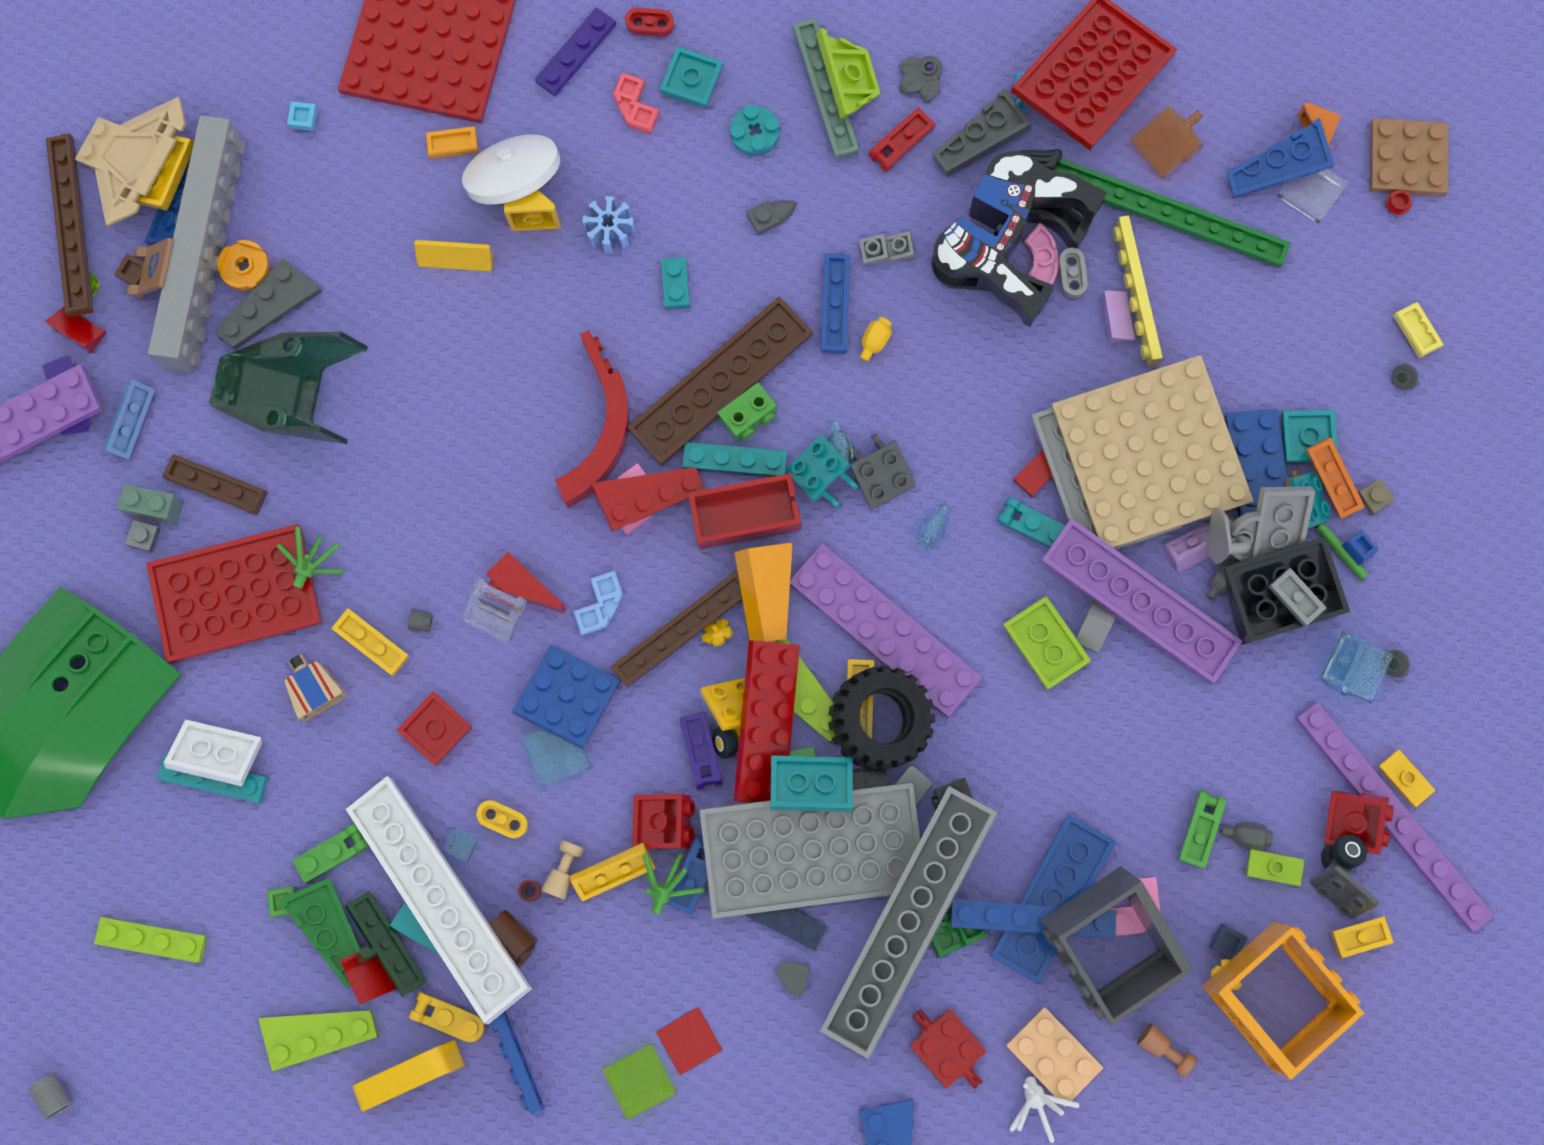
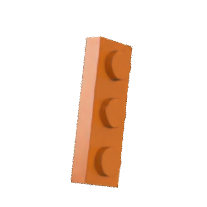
M1328 437L1305 449L1339 519H1343L1365 507L1332 438Z

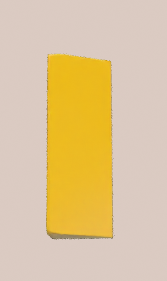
M427 240L414 241L416 260L419 267L492 271L494 254L489 244Z

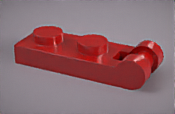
M918 107L870 150L868 156L873 161L877 160L881 164L880 168L886 173L935 128V123ZM887 148L892 152L888 157L883 153Z

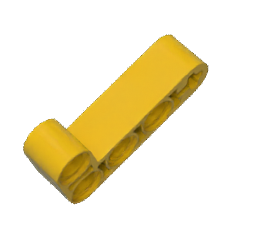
M453 1040L353 1085L352 1088L361 1112H364L436 1078L465 1066L456 1040Z

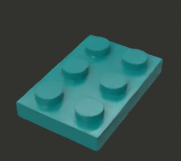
M771 757L770 810L852 812V758Z

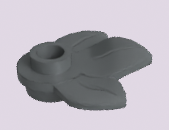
M931 55L922 59L913 56L903 60L899 65L900 70L905 73L900 83V92L902 94H911L920 91L923 100L928 103L936 96L940 89L938 77L942 73L941 61ZM928 64L934 65L932 71L925 70Z

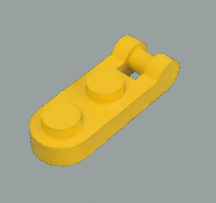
M421 991L417 995L416 1000L418 1002L415 1009H411L408 1018L423 1023L466 1042L479 1040L485 1033L486 1028L478 1015ZM428 1005L435 1007L432 1016L424 1014Z

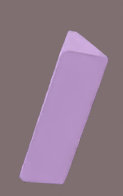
M1104 291L1101 297L1109 344L1135 341L1127 292Z
M1209 522L1163 545L1178 573L1210 558L1207 552Z

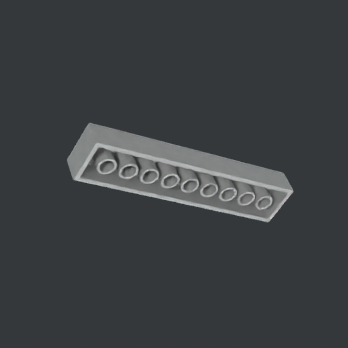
M202 115L199 117L174 231L170 258L148 350V355L164 370L194 374L195 367L200 363L199 349L206 335L205 321L206 318H209L211 312L210 297L214 294L216 288L214 279L216 271H218V257L221 248L224 247L226 242L225 227L230 222L231 201H234L236 195L234 185L236 178L240 176V157L245 152V141L230 119Z
M948 786L820 1032L867 1059L873 1055L999 814L997 811Z

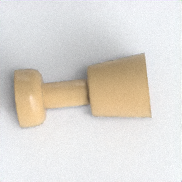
M562 840L559 849L564 854L557 870H551L541 891L566 900L571 881L570 875L567 873L573 858H579L584 848Z

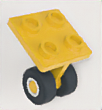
M745 678L705 686L700 690L702 697L720 726L714 730L712 742L716 754L722 759L734 757L739 747Z

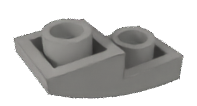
M910 231L887 237L884 234L859 240L864 265L883 264L916 258Z

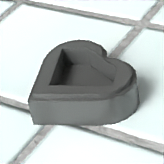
M785 962L778 967L777 976L781 982L786 984V990L789 994L798 996L805 991L810 966Z

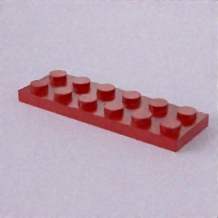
M749 640L733 801L752 803L771 800V757L790 756L800 645Z

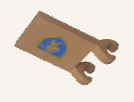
M167 238L148 247L136 248L134 257L144 258L145 260L139 285H128L127 296H137V299L142 300L145 294L163 288L173 239Z

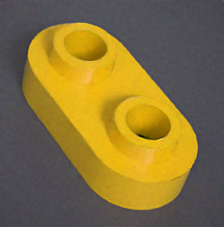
M485 801L477 809L476 816L479 823L504 836L518 839L523 837L528 830V820L523 814L496 801ZM489 810H495L496 816L494 819H488L487 813ZM513 821L520 823L518 830L514 831L511 829Z

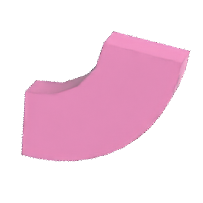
M1039 223L1023 243L1030 251L1033 260L1032 269L1028 276L1053 285L1059 268L1057 245L1050 232Z

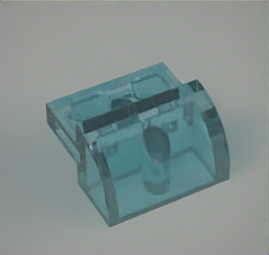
M1343 631L1322 673L1321 680L1340 694L1345 696L1349 694L1372 704L1394 658V654L1368 644V640Z

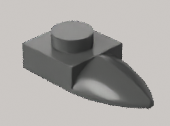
M768 200L746 211L747 217L759 236L785 222L794 212L797 203L788 200L770 203Z

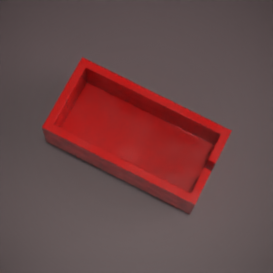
M791 473L688 493L699 550L801 530V521L797 501H795Z

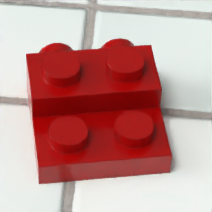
M1332 790L1324 844L1333 846L1338 838L1351 834L1363 841L1367 853L1380 855L1382 848H1388L1390 832L1385 831L1386 821L1391 822L1393 818L1394 806L1389 805L1390 798L1367 793L1357 795Z
M634 795L632 848L644 843L646 849H690V843H693L695 839V831L693 827H690V816L695 814V803L691 800V795Z

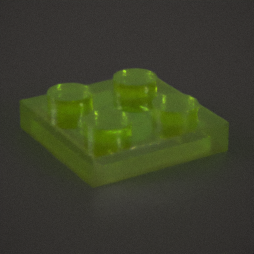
M652 1043L603 1069L627 1120L677 1093Z

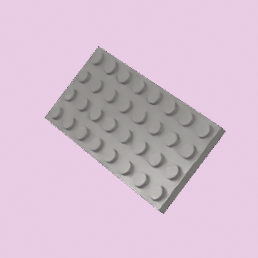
M912 782L854 789L852 812L770 810L771 800L699 809L712 919L892 895L920 841Z

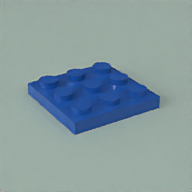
M550 645L515 704L512 714L583 749L618 688L620 679Z

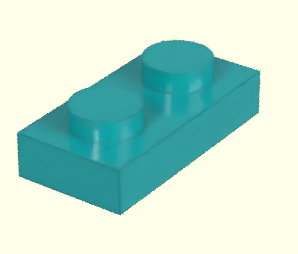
M686 257L661 259L665 310L690 308Z

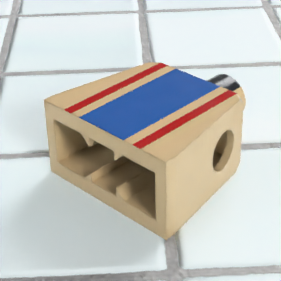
M302 654L293 657L289 661L294 674L287 677L284 681L298 719L306 722L348 697L346 691L320 662L314 661L308 665Z

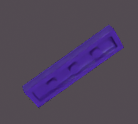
M596 7L535 78L536 84L556 97L616 26V21Z

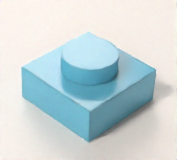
M291 101L287 121L288 127L290 129L314 131L318 110L316 104Z

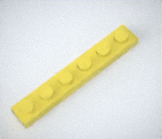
M1129 215L1118 218L1115 227H1113V238L1115 242L1119 243L1118 259L1120 265H1124L1126 272L1124 274V284L1126 289H1130V310L1132 313L1135 312L1137 319L1135 321V331L1137 336H1141L1142 345L1140 346L1141 357L1143 360H1146L1149 368L1158 366L1163 357Z

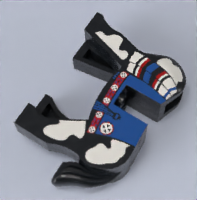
M1060 149L1021 150L1001 153L990 162L973 196L969 212L971 218L994 229V235L960 217L941 233L935 242L931 260L933 273L942 284L950 288L992 292L1002 303L1018 313L1023 324L1031 327L1037 315H1040L1055 285L1020 273L1008 262L1020 241L1026 222L1041 223L1043 226L1056 232L1068 248L1078 249L1107 192L1074 174L1055 171L1063 157ZM1072 209H1075L1078 212H1080L1082 216L1074 212Z

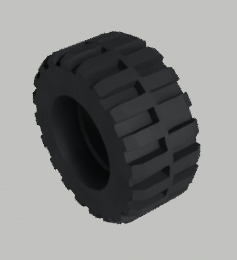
M890 666L868 668L846 680L840 686L841 689L835 692L832 698L834 704L829 707L828 715H832V721L828 722L829 730H833L835 734L832 740L835 745L839 744L841 746V754L844 757L849 756L852 758V763L855 765H864L866 769L870 770L892 769L905 765V763L917 758L918 753L924 751L928 746L926 740L932 738L934 732L930 728L931 723L935 722V714H930V707L934 705L932 699L927 700L924 695L928 692L925 686H918L916 684L918 679L912 674L907 676L905 675V670L900 668L891 669ZM885 694L892 698L901 710L903 718L902 729L899 736L892 742H875L868 737L861 726L860 708L863 701L870 695Z

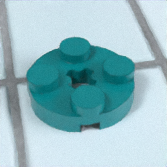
M753 104L745 106L744 109L734 116L730 125L731 138L735 148L748 156L770 152L779 140L778 119L766 108ZM751 127H759L760 134L750 135Z

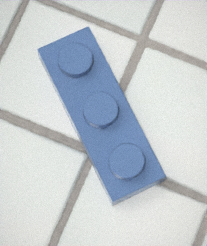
M128 379L102 451L124 460L130 459L155 389L133 379Z

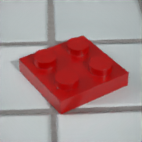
M433 691L397 731L433 765L437 766L473 727Z

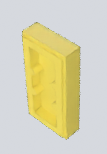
M1418 302L1393 315L1419 359L1444 345Z

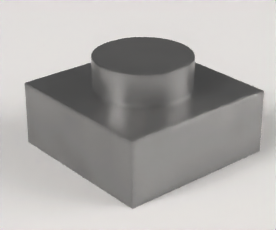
M133 520L125 545L153 553L161 529L154 525Z

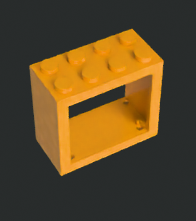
M1272 922L1235 957L1208 979L1202 987L1273 1072L1292 1080L1355 1023L1364 1012L1358 1006L1361 1003L1351 991H1346L1342 987L1341 983L1343 981L1334 970L1327 969L1322 963L1325 960L1324 957L1315 948H1310L1305 942L1307 937L1298 927H1292L1286 923ZM1279 946L1328 1003L1319 1014L1280 1049L1231 991L1238 982Z

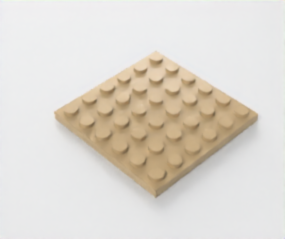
M1201 355L1051 405L1096 536L1112 548L1210 517L1215 508H1221L1226 512L1254 502Z

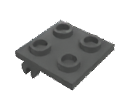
M876 433L871 438L875 441L874 445L878 449L877 451L863 457L854 445L849 447V451L853 454L852 457L855 460L850 463V467L870 509L916 486L897 442L894 440L885 445Z

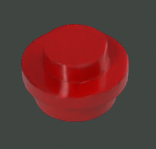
M1403 190L1391 192L1386 199V207L1394 215L1406 214L1412 206L1411 196Z

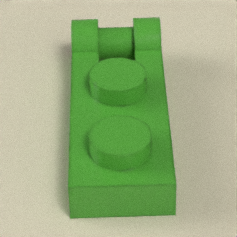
M1199 790L1177 859L1178 861L1200 869L1206 868L1226 805V798L1221 796L1216 798L1209 795L1207 791ZM1205 805L1213 807L1212 814L1204 812Z
M354 823L292 861L304 884H308L367 850L370 846ZM352 837L355 845L349 848L346 840Z

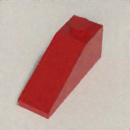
M509 552L486 573L491 579L488 584L498 594L503 591L508 597L561 613L567 610Z

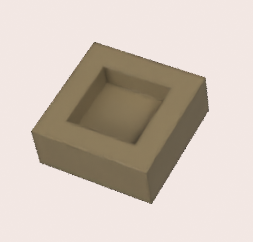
M1381 478L1358 492L1364 506L1371 515L1395 500Z

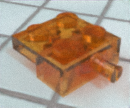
M1169 106L1130 140L1159 175L1164 178L1180 163H1185L1203 147L1200 140L1195 136L1192 126L1204 117L1196 110L1185 120L1178 116Z

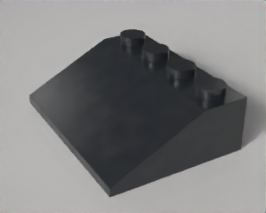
M1325 536L1223 567L1233 621L1239 639L1243 641L1241 645L1303 627L1300 621L1268 587L1289 568L1295 572L1326 607L1310 624L1350 612Z

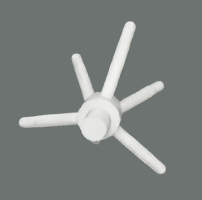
M1028 1077L1023 1084L1026 1097L1025 1105L1009 1130L1013 1132L1017 1127V1130L1021 1131L1029 1109H1037L1049 1142L1054 1143L1055 1139L1043 1106L1046 1104L1060 1116H1063L1064 1111L1055 1103L1079 1108L1080 1105L1077 1102L1044 1094L1043 1088L1037 1085L1036 1078Z

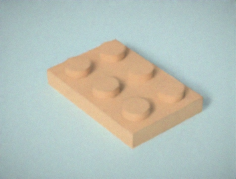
M1045 1007L1005 1045L1054 1097L1072 1101L1103 1069L1099 1062Z

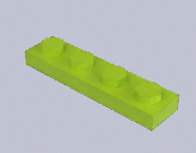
M100 917L94 944L202 963L208 936Z

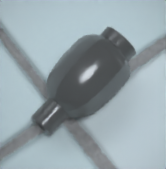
M1231 557L1230 560L1223 561L1211 577V588L1206 593L1207 598L1215 601L1220 593H1228L1223 567L1241 562L1240 560Z
M1241 822L1234 827L1223 826L1222 836L1233 838L1234 842L1241 847L1262 850L1265 846L1271 847L1273 831L1267 830V827L1263 824Z

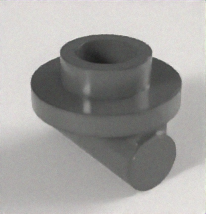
M1406 362L1397 366L1392 372V382L1401 390L1413 389L1420 384L1416 369L1406 364Z
M1401 650L1388 652L1383 658L1384 671L1392 677L1407 676L1410 668L1408 656Z

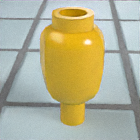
M879 316L877 320L871 321L862 337L864 349L859 356L861 360L868 362L872 354L880 352L888 342L892 334L890 328L892 323L888 319Z

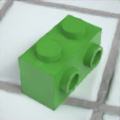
M758 382L717 412L718 420L736 442H739L741 439L746 441L755 434L756 428L762 424L764 426L768 425L776 418L777 405Z

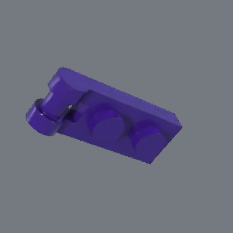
M701 712L680 717L697 791L705 789L704 786L715 784V786L722 785V778L706 713ZM710 766L712 773L702 776L700 768Z

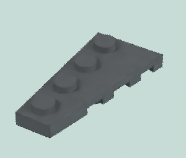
M1003 89L992 103L989 102L982 108V112L974 119L971 118L958 134L955 133L935 151L933 159L945 176L948 177L1031 129V123L1007 91Z
M282 258L214 332L236 350L262 333L265 327L271 323H277L283 318V315L294 308L296 310L304 304L305 300L313 295L317 296L322 291Z

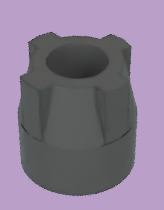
M411 609L408 629L430 632L433 620L432 613Z

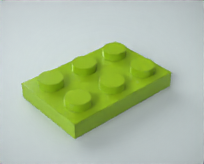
M1047 596L1002 625L1046 691L1091 662V659Z

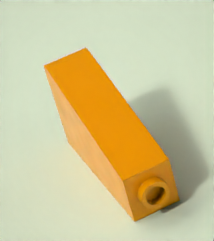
M792 543L748 548L734 552L749 640L776 643L777 640L786 639Z

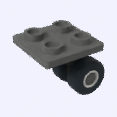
M1347 834L1338 838L1333 846L1327 845L1324 847L1321 853V861L1325 871L1313 878L1310 884L1316 888L1319 895L1333 903L1342 915L1353 919L1375 908L1379 904V900L1351 877L1350 870L1361 865L1366 860L1367 849L1360 838Z

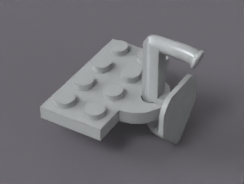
M1261 487L1257 510L1246 513L1236 520L1227 511L1224 512L1221 508H1215L1210 517L1201 519L1211 520L1207 538L1209 557L1215 564H1221L1230 555H1233L1242 562L1304 543L1315 490L1312 487Z

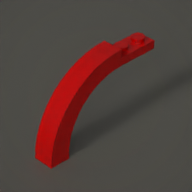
M590 330L581 333L580 336L604 388L606 418L602 434L589 456L578 467L555 479L567 508L580 503L593 493L590 486L591 483L605 481L610 476L623 453L628 436L629 402L619 371L613 373L608 358L602 359L600 351H603V347L598 336L593 338Z

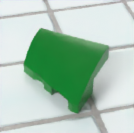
M950 906L931 945L936 957L939 958L983 939L988 934L984 929L950 927Z

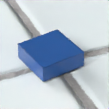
M1362 530L1341 545L1358 565L1378 551V548Z

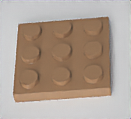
M1373 118L1370 122L1369 192L1391 193L1396 190H1403L1411 195L1445 197L1448 193V123Z

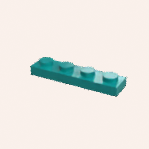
M687 442L684 447L682 467L683 469L696 467L697 471L774 477L785 474L787 451Z
M168 754L163 756L157 780L262 803L268 782L267 777L248 773L243 786H238L165 768L164 761Z

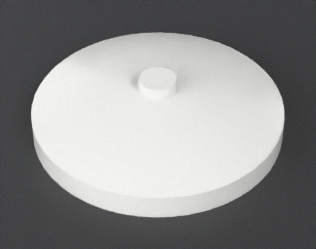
M531 134L508 138L479 153L466 167L462 176V183L468 196L475 202L482 204L511 202L533 193L546 184L558 170L560 154L555 143L550 138L542 135Z

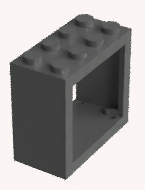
M1122 866L1040 920L1045 928L1042 931L1043 936L1058 951L1055 953V956L1061 965L1069 970L1070 974L1068 977L1075 988L1080 989L1083 996H1081V999L1090 1011L1092 1010L1100 1021L1105 1019L1111 1026L1194 971L1143 882ZM1128 898L1155 944L1157 951L1097 991L1066 938Z

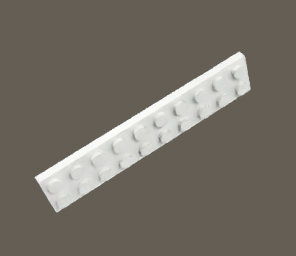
M386 776L346 809L484 1024L491 1023L532 990L391 777Z

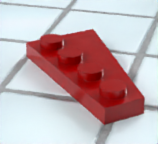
M696 467L596 482L590 485L611 532L688 500V493L706 490Z

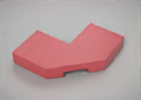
M621 73L613 93L620 112L629 128L651 135L660 112L659 109L638 103L645 86V80Z

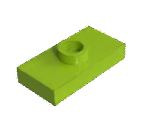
M1250 849L1248 851L1245 876L1300 887L1304 859Z

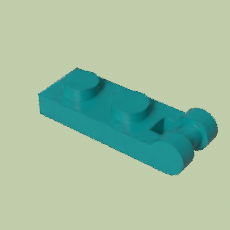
M1011 497L1006 499L1004 503L1005 509L1003 513H999L996 519L999 524L1047 548L1052 545L1065 526ZM1014 512L1022 515L1019 522L1012 518Z

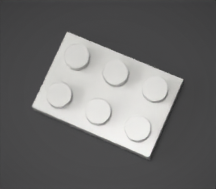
M185 719L164 761V765L167 769L243 786L262 745V739L258 736Z

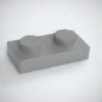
M1291 568L1283 572L1268 586L1303 626L1310 624L1326 609L1324 604Z

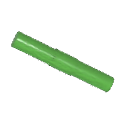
M1324 523L1316 528V531L1322 537L1325 536L1332 550L1345 562L1360 581L1368 575V572L1361 564L1358 565L1341 546L1343 543L1339 541Z

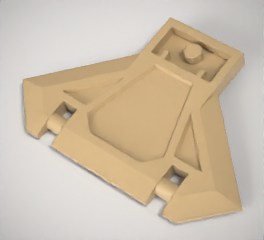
M176 97L120 125L98 117L81 146L75 160L95 170L107 227L136 214L140 208V205L136 203L140 195L147 196L177 142L173 139L176 131L182 132L186 126L180 97Z

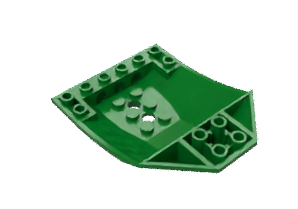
M59 587L26 623L0 655V817L4 820L82 808L81 805L128 738L182 676L181 673L134 635L98 609L62 587ZM85 658L86 662L82 668H72V663L75 659ZM60 678H66L69 682L68 687L61 692L55 691V681Z

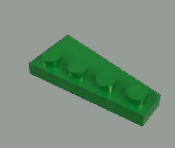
M330 877L278 900L346 989L350 988L351 985L340 960L360 952L361 949Z

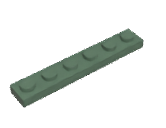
M817 18L793 24V31L834 158L838 160L859 154V147L849 116L840 119L816 36L820 27Z

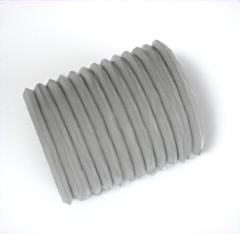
M56 1073L41 1078L28 1088L33 1100L38 1105V1110H40L43 1115L42 1117L46 1120L63 1112L72 1104Z

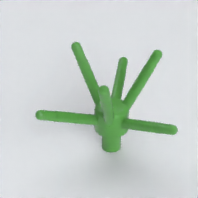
M299 526L295 527L297 560L281 544L277 545V548L295 566L294 572H297V575L292 585L302 589L307 577L311 578L313 574L344 573L343 569H315L340 547V543L334 544L313 563L311 562L322 541L321 536L317 537L309 555L306 554L304 556V560Z
M647 853L643 855L647 873L644 875L653 890L646 889L645 892L651 895V899L654 901L652 912L655 914H662L664 904L669 903L671 897L705 892L703 887L672 891L687 873V869L683 868L672 881L683 857L682 853L677 855L665 883H657Z

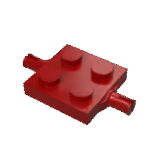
M922 1009L918 1010L912 1017L923 1029L919 1037L909 1047L945 1089L961 1077H965L974 1089L977 1088L978 1084H981L983 1081L972 1068L976 1061L987 1051L951 1009H948L940 1018L930 1021Z

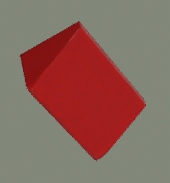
M65 307L49 317L45 322L51 328L91 353L107 333L80 315L69 318L65 314Z

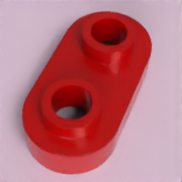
M632 8L625 16L628 31L635 35L664 37L671 34L674 30L673 15L667 10ZM635 22H642L639 26L634 25ZM661 23L666 24L665 27H659L658 25Z

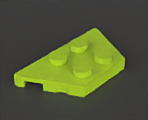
M820 28L816 33L840 119H844L875 100L881 94L868 50L859 45H853L842 37L836 40L827 35L828 30Z

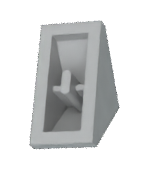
M1092 600L1076 637L1077 641L1081 646L1099 653L1116 615Z

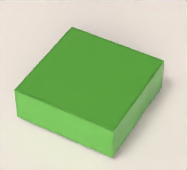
M296 886L267 891L270 918L289 915L278 900L296 893Z

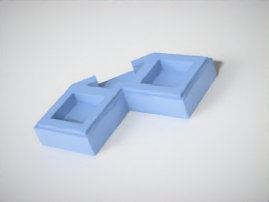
M615 570L590 578L598 603L573 611L582 637L607 629L623 598Z

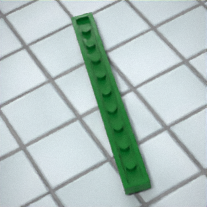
M1061 159L1055 169L1057 172L1074 174L1106 191L1107 194L1103 204L1278 268L1282 267L1291 242L1064 159Z

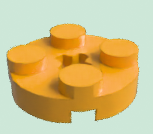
M249 240L236 241L237 244H233L231 247L228 245L221 251L217 262L218 271L229 287L239 291H253L269 273V257L255 242ZM245 260H248L249 267L241 271L238 264H243Z

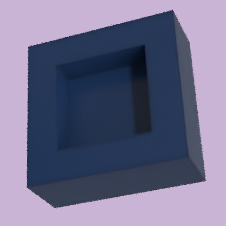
M1221 923L1209 948L1231 960L1242 950L1248 937Z

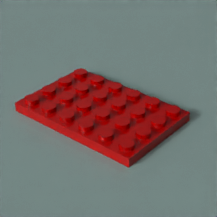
M1091 0L1013 85L1011 93L1088 150H1091L1175 55L1177 48L1112 1Z
M299 524L146 563L167 663L171 664L322 624L312 577H307L302 589L292 585L297 575V572H294L295 566L277 548V545L281 544L297 560L295 527L299 526L304 560L307 551Z

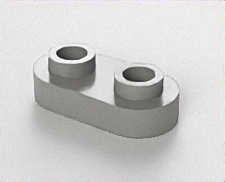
M1067 248L1061 253L1058 261L1061 289L1068 298L1077 299L1084 295L1088 287L1085 256L1077 248ZM1072 260L1075 265L1070 266L1067 264V261ZM1076 284L1078 289L1073 290L1069 285Z

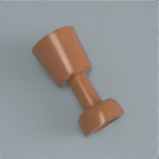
M1150 1023L1140 1035L1136 1045L1156 1057L1166 1056L1176 1064V1073L1182 1078L1186 1077L1195 1066L1197 1057L1191 1053L1181 1055L1170 1046L1171 1040L1157 1026Z

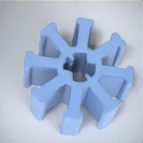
M607 196L605 197L606 211H602L597 206V202L593 201L589 204L592 217L584 215L583 225L589 243L593 248H596V244L604 239L602 241L604 252L613 253L612 239H616L621 244L622 249H625L629 246L626 233L634 235L635 225L629 206L623 202L622 206L616 210L614 197Z

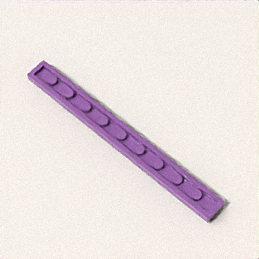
M1316 702L1296 717L1295 720L1357 795L1367 793L1390 798L1389 805L1394 806L1392 821H1386V831L1390 832L1391 837L1469 932H1476L1494 917L1493 913L1323 707Z

